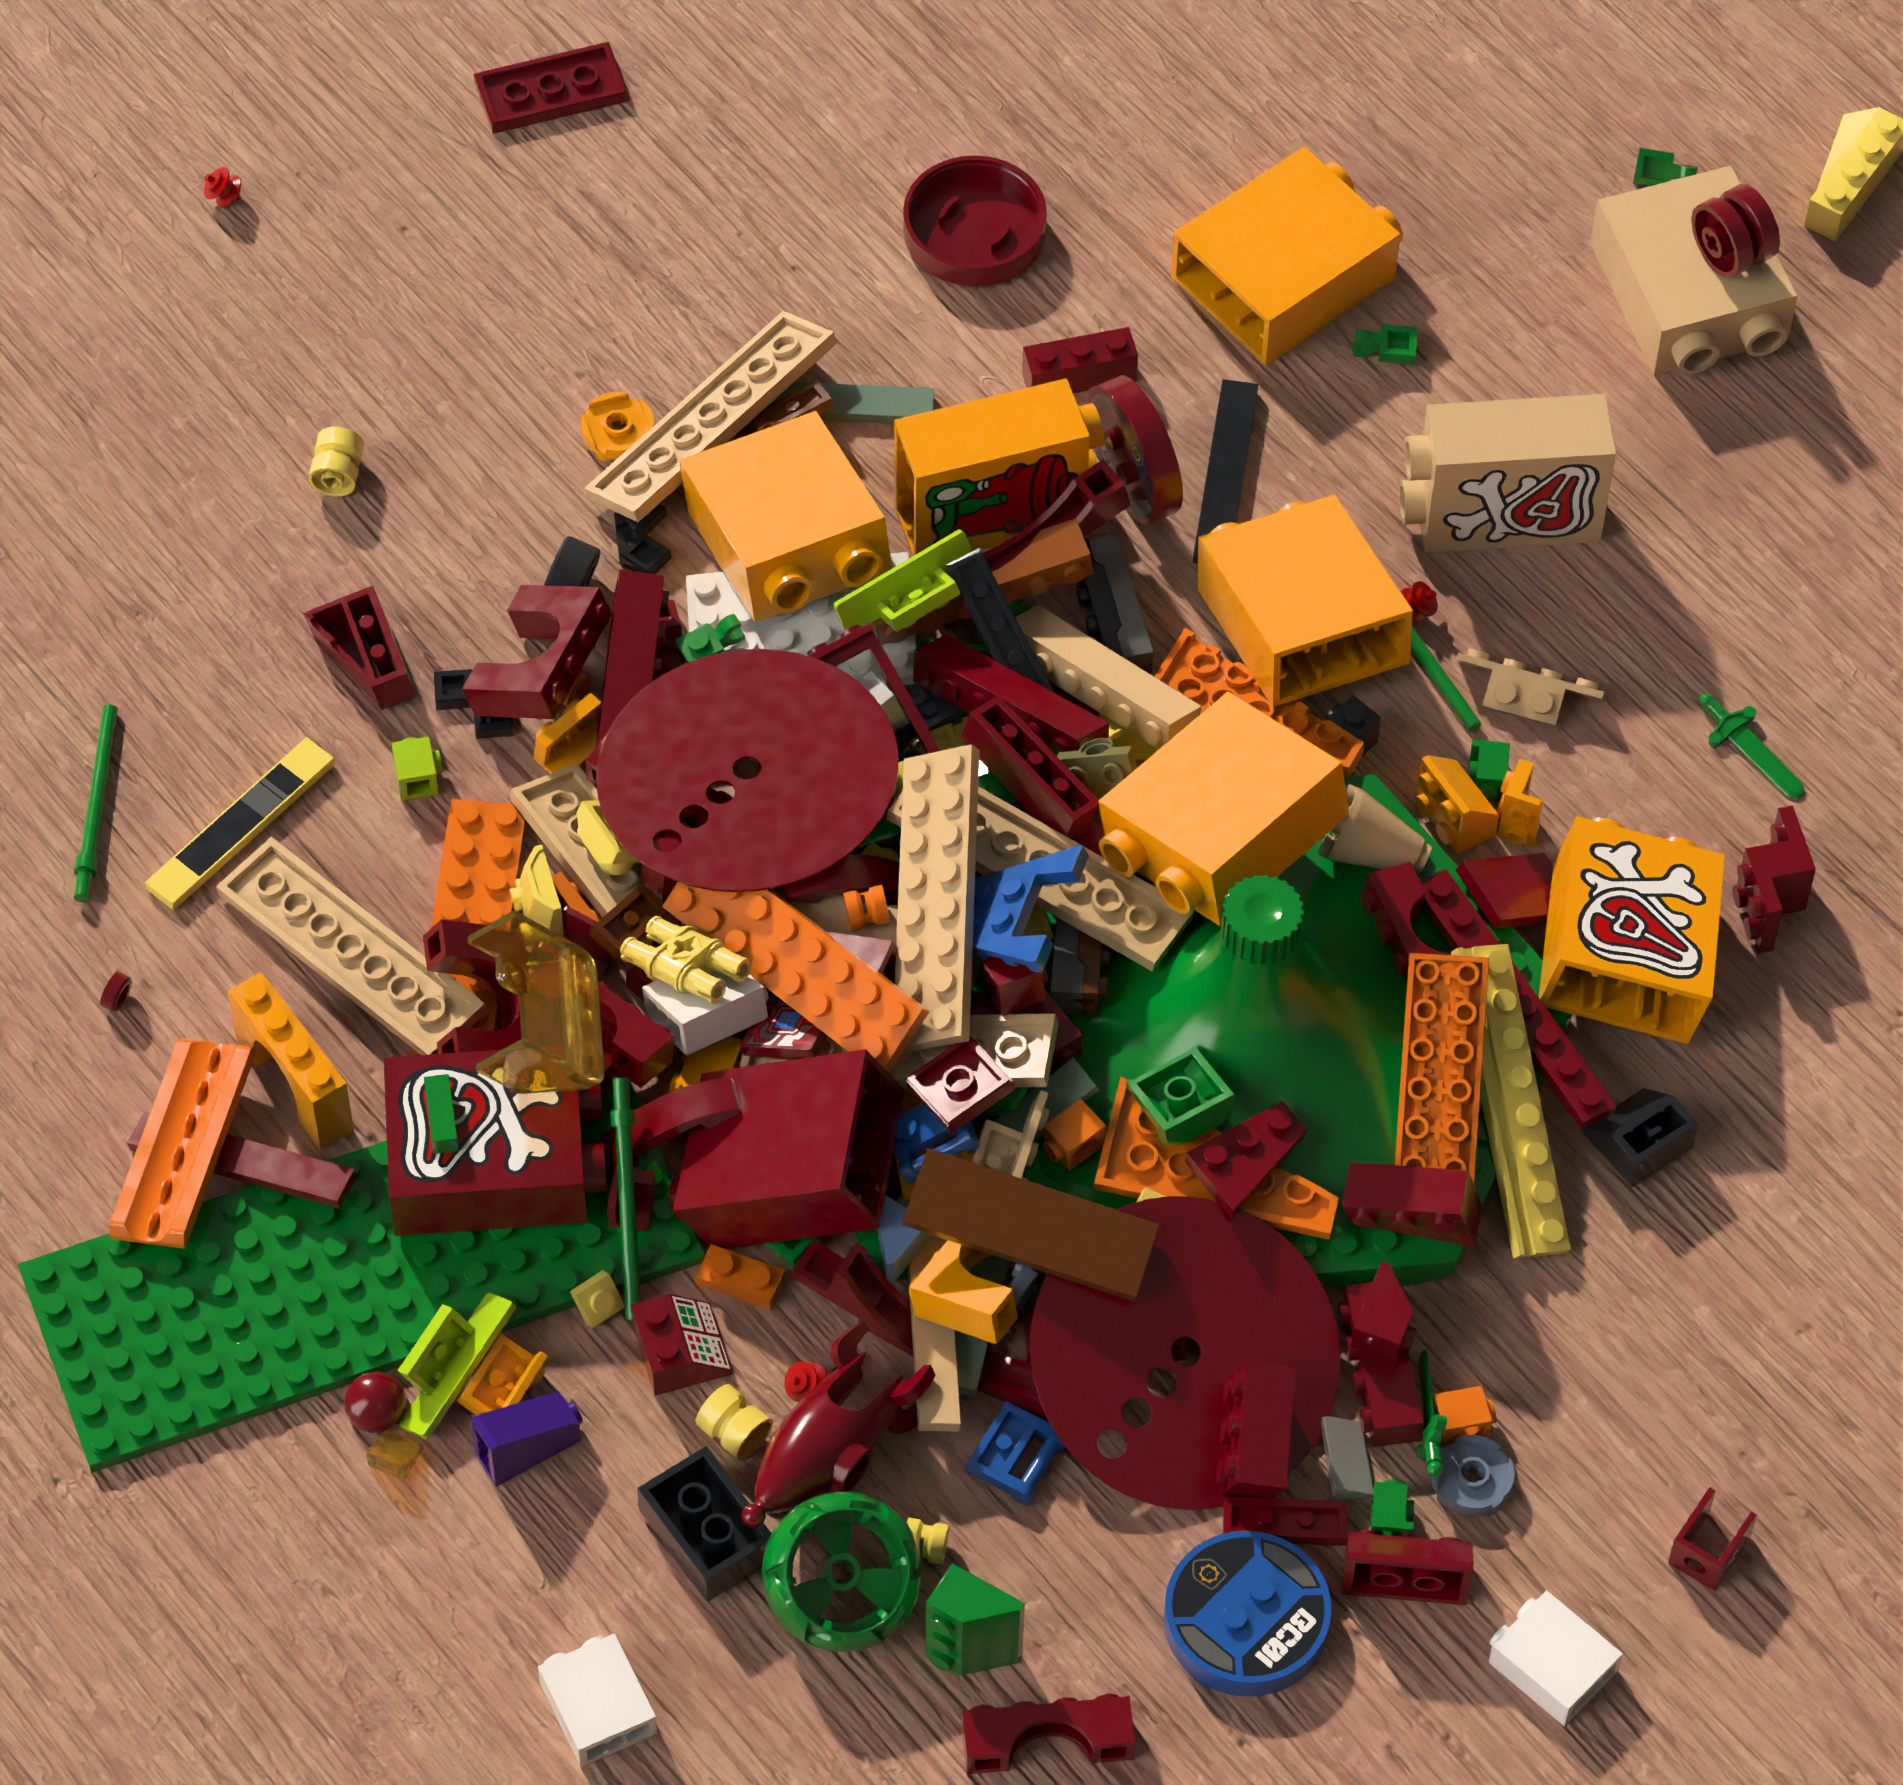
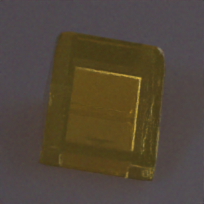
M386 1430L369 1448L366 1454L368 1466L405 1481L423 1450V1445Z

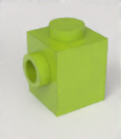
M429 736L422 738L409 737L402 741L392 742L393 760L401 801L439 795L436 773L443 772L439 750L432 751Z

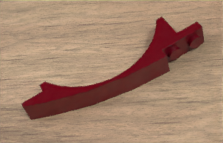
M813 1240L793 1270L791 1277L859 1318L858 1323L865 1322L870 1333L914 1357L910 1301L881 1273L867 1249L855 1242L844 1259ZM988 1350L978 1391L1003 1402L1007 1401L1037 1417L1047 1420L1034 1385L1031 1362L1013 1359Z

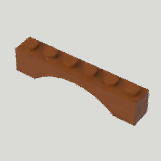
M1076 519L1040 530L1024 551L992 573L1010 605L1015 600L1030 595H1040L1051 588L1066 583L1079 582L1093 574L1091 555ZM958 595L951 599L944 607L934 609L919 618L912 626L902 628L897 632L881 617L871 624L881 645L900 642L908 636L925 630H936L943 624L961 618L969 619L972 617L961 596Z

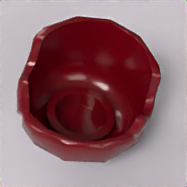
M379 1371L364 1373L350 1384L346 1392L345 1412L356 1428L368 1433L385 1432L402 1420L408 1399L403 1386L393 1376Z

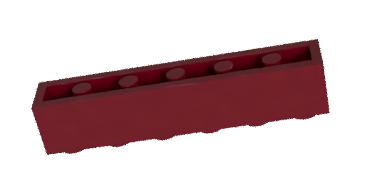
M619 570L614 592L595 748L604 739L614 720L630 700L649 685L652 680L659 678L661 658L655 657L656 646L662 647L665 634V624H659L660 613L667 612L669 591L663 590L664 576Z
M947 634L914 650L913 682L969 714L999 695L1056 756L1059 752L1078 751L1082 745L1094 739H1109V723Z

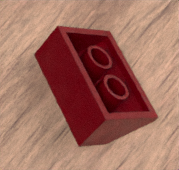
M1373 1530L1348 1532L1342 1595L1466 1605L1474 1565L1472 1543L1462 1542L1454 1537H1443L1439 1540L1424 1539L1411 1533L1391 1536L1380 1535Z

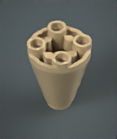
M1349 784L1346 788L1349 815L1331 830V835H1325L1317 855L1330 861L1376 869H1386L1411 862L1415 872L1420 874L1428 860L1432 846L1424 843L1425 840L1422 836L1364 790Z

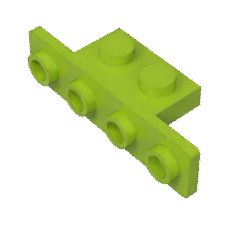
M960 529L836 601L833 606L844 631L854 625H861L863 627L881 617L897 632L902 628L912 626L919 618L934 609L944 607L951 599L960 595L961 593L956 582L950 577L945 566L972 552L966 534Z
M487 1293L467 1322L453 1308L442 1304L398 1369V1372L420 1391L399 1423L402 1429L423 1439H428L478 1364L485 1357V1354L501 1330L507 1324L516 1309V1305L495 1294Z

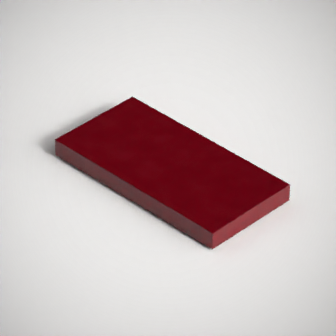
M609 42L473 74L474 83L492 134L629 101L628 91Z

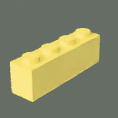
M1880 107L1843 115L1817 190L1810 198L1805 227L1834 242L1837 241L1902 154V118Z

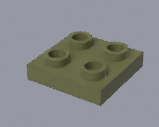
M1107 738L1091 740L1082 745L1078 751L1059 752L1057 755L1098 800L1138 768L1132 746L1114 747L1112 740ZM1099 808L1094 821L1102 823Z

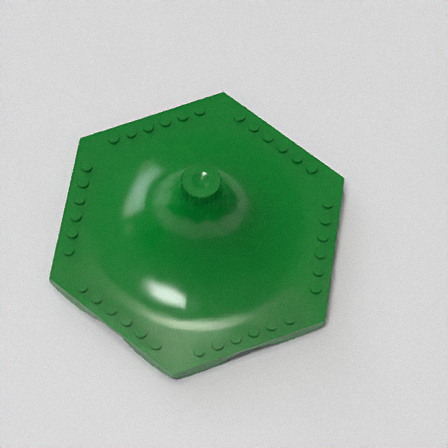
M1375 774L1344 777L1345 789L1351 784L1364 790L1422 836L1425 840L1424 843L1432 846L1422 872L1417 874L1419 879L1422 880L1441 870L1447 869L1499 943L1508 944L1511 960L1539 997L1543 960L1513 927L1497 929L1492 927L1457 874L1456 868L1458 866ZM1323 837L1278 877L1274 876L1272 878L1268 877L1269 875L1258 877V875H1253L1252 878L1246 877L1243 878L1242 882H1236L1234 888L1231 887L1228 890V895H1225L1221 926L1195 910L1191 922L1153 972L1111 948L1110 967H1102V976L1108 977L1107 1000H1100L1099 1015H1086L1085 1013L1083 1015L1066 1014L1082 1034V1055L1077 1062L1099 1089L1085 1104L1106 1125L1107 1133L1121 1077L1133 1080L1195 1046L1235 1095L1236 1106L1231 1111L1230 1117L1215 1129L1224 1133L1282 1101L1286 1103L1307 1129L1303 1141L1279 1168L1292 1175L1298 1174L1339 1197L1331 1237L1328 1240L1274 1229L1282 1234L1300 1252L1320 1282L1346 1288L1347 1285L1371 1283L1374 1281L1381 1262H1385L1392 1268L1401 1287L1420 1284L1454 1273L1468 1247L1374 1227H1359L1349 1222L1342 1207L1350 1162L1395 1165L1407 982L1403 975H1399L1396 972L1392 961V953L1388 945L1380 941L1377 933V923L1372 913L1365 911L1361 900V892L1364 891L1367 874L1382 869L1330 861L1317 855L1324 839ZM1422 907L1421 914L1411 922L1415 935L1426 946L1439 952L1451 953L1453 951ZM1044 910L1055 937L1056 916ZM1055 938L1051 939L1053 947L1045 965L1048 982L1044 983V988L1050 996ZM983 962L973 989L971 988V1002L987 993ZM1547 1008L1566 1034L1573 1014ZM1533 1063L1538 1092H1540L1545 1079ZM1034 1087V1088H1032V1089H1030V1090H1027V1092L1025 1093L1024 1097H1025L1028 1093H1030L1033 1089H1035L1036 1087ZM1481 1099L1475 1172V1189L1482 1204L1479 1224L1497 1183ZM981 1113L972 1119L976 1135L980 1133L986 1119L994 1122L1000 1116ZM1042 1136L1035 1142L1039 1146L1031 1166L1025 1165L1022 1177L1028 1179L1027 1181L1115 1210L1128 1204L1136 1203L1138 1200L1094 1190V1181L1103 1147L1069 1171L1060 1161L1055 1163L1049 1158L1043 1148L1044 1136Z

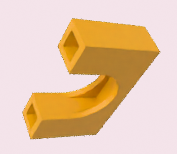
M259 972L228 990L237 1041L240 1045L256 1047L257 1052L253 1062L257 1067L272 1058L276 1060L293 1091L299 1123L318 1148L322 1150L354 1131L346 1081L265 975Z
M947 1240L942 1248L934 1253L928 1265L919 1275L913 1278L909 1286L914 1316L994 1344L1001 1340L1018 1319L1012 1288L969 1273L976 1263L992 1255Z

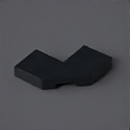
M658 504L639 522L617 512L614 513L619 563L629 570L655 575L672 558L671 550L648 536L667 516L664 506Z
M472 669L434 672L436 710L471 708L462 688ZM474 715L476 739L514 736L513 718Z

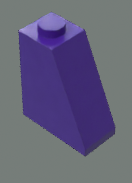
M559 1391L479 1414L471 1418L476 1457L497 1487L580 1442V1424L583 1423L582 1416L576 1405L572 1401L566 1403Z

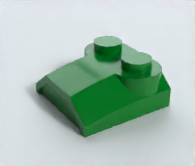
M1195 1046L1133 1080L1126 1081L1127 1088L1155 1125L1158 1138L1163 1143L1171 1146L1185 1144L1228 1120L1231 1111L1236 1106L1234 1093Z

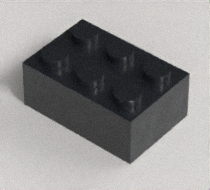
M706 1446L637 1488L639 1511L707 1602L762 1569L764 1551L772 1533L764 1522L757 1528H751L744 1524L741 1513L744 1507L749 1505V1502Z

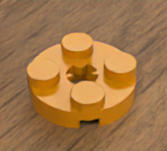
M610 392L596 397L589 403V409L581 417V434L584 443L595 453L597 459L604 462L616 460L654 426L653 412L645 401L640 398V402L631 399L628 393ZM620 421V425L627 424L621 430L611 429L612 422Z

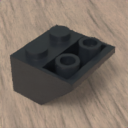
M1643 1088L1616 1105L1617 1107L1613 1115L1582 1130L1585 1136L1631 1187H1634L1693 1148L1698 1123L1674 1096Z

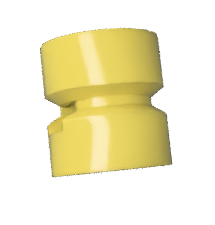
M328 427L318 433L314 451L315 457L312 459L308 478L310 485L316 491L325 495L339 497L349 495L355 490L359 472L358 466L361 463L365 444L362 437L356 432L343 427Z
M730 1384L723 1385L712 1393L700 1408L695 1419L696 1425L711 1438H721V1446L739 1461L747 1459L760 1448L773 1426V1420L755 1405L748 1406V1399Z

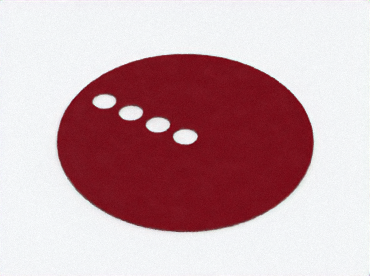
M769 649L736 650L702 657L685 663L665 673L637 693L622 709L606 734L597 763L596 785L602 814L609 829L629 854L644 866L675 882L696 888L723 892H753L774 889L810 878L832 867L858 848L879 824L890 805L896 788L899 756L896 737L884 709L876 698L849 674L824 661L799 653ZM745 758L757 760L762 766L761 772L752 779L738 778L733 773V767L739 760ZM725 782L732 785L735 789L734 797L723 804L711 802L707 798L706 793L709 787L715 783ZM689 807H701L708 812L707 822L698 828H688L680 822L681 813ZM673 831L681 836L682 842L675 851L664 853L654 848V838L661 832Z
M1167 1196L1146 1199L1117 1209L1118 1211L1159 1224L1135 1302L1051 1274L1047 1275L1035 1304L1030 1332L1031 1369L1041 1407L1052 1429L1070 1454L1088 1472L1120 1493L1144 1503L1165 1508L1198 1510L1223 1507L1224 1496H1221L1222 1484L1216 1483L1218 1462L1220 1459L1224 1460L1225 1444L1220 1443V1427L1222 1420L1228 1419L1229 1404L1223 1403V1390L1226 1379H1231V1375L1247 1361L1296 1367L1288 1475L1309 1454L1322 1434V1417H1330L1336 1399L1340 1375V1344L1336 1320L1329 1299L1320 1280L1300 1252L1282 1234L1244 1210L1240 1209L1231 1219L1218 1201L1189 1196ZM1182 1337L1193 1339L1200 1348L1199 1360L1196 1364L1189 1367L1177 1364L1171 1354L1173 1343ZM1155 1368H1165L1174 1375L1176 1386L1171 1395L1157 1397L1149 1391L1147 1376L1150 1371ZM1133 1398L1142 1399L1149 1405L1151 1410L1150 1421L1141 1428L1129 1426L1122 1417L1123 1405L1126 1401ZM1115 1429L1125 1437L1126 1450L1121 1457L1109 1459L1099 1452L1097 1439L1104 1430Z

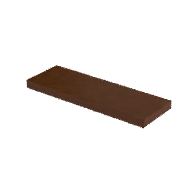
M930 1148L926 1150L902 1223L903 1226L1135 1302L1159 1227L1157 1223Z

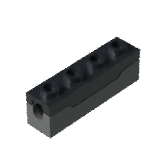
M1113 532L1088 537V539L1084 538L1091 555L1093 574L1079 581V585L1076 586L1079 606L1081 608L1086 607L1088 615L1085 616L1088 636L1095 637L1097 642L1150 674L1152 673L1153 649L1118 534Z

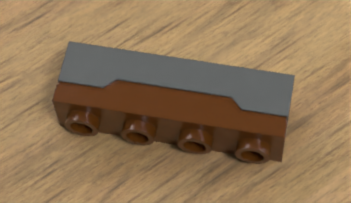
M1056 917L1051 997L1065 1014L1083 1015L1085 1013L1086 1015H1099L1100 1000H1107L1108 977L1102 976V967H1110L1111 948Z

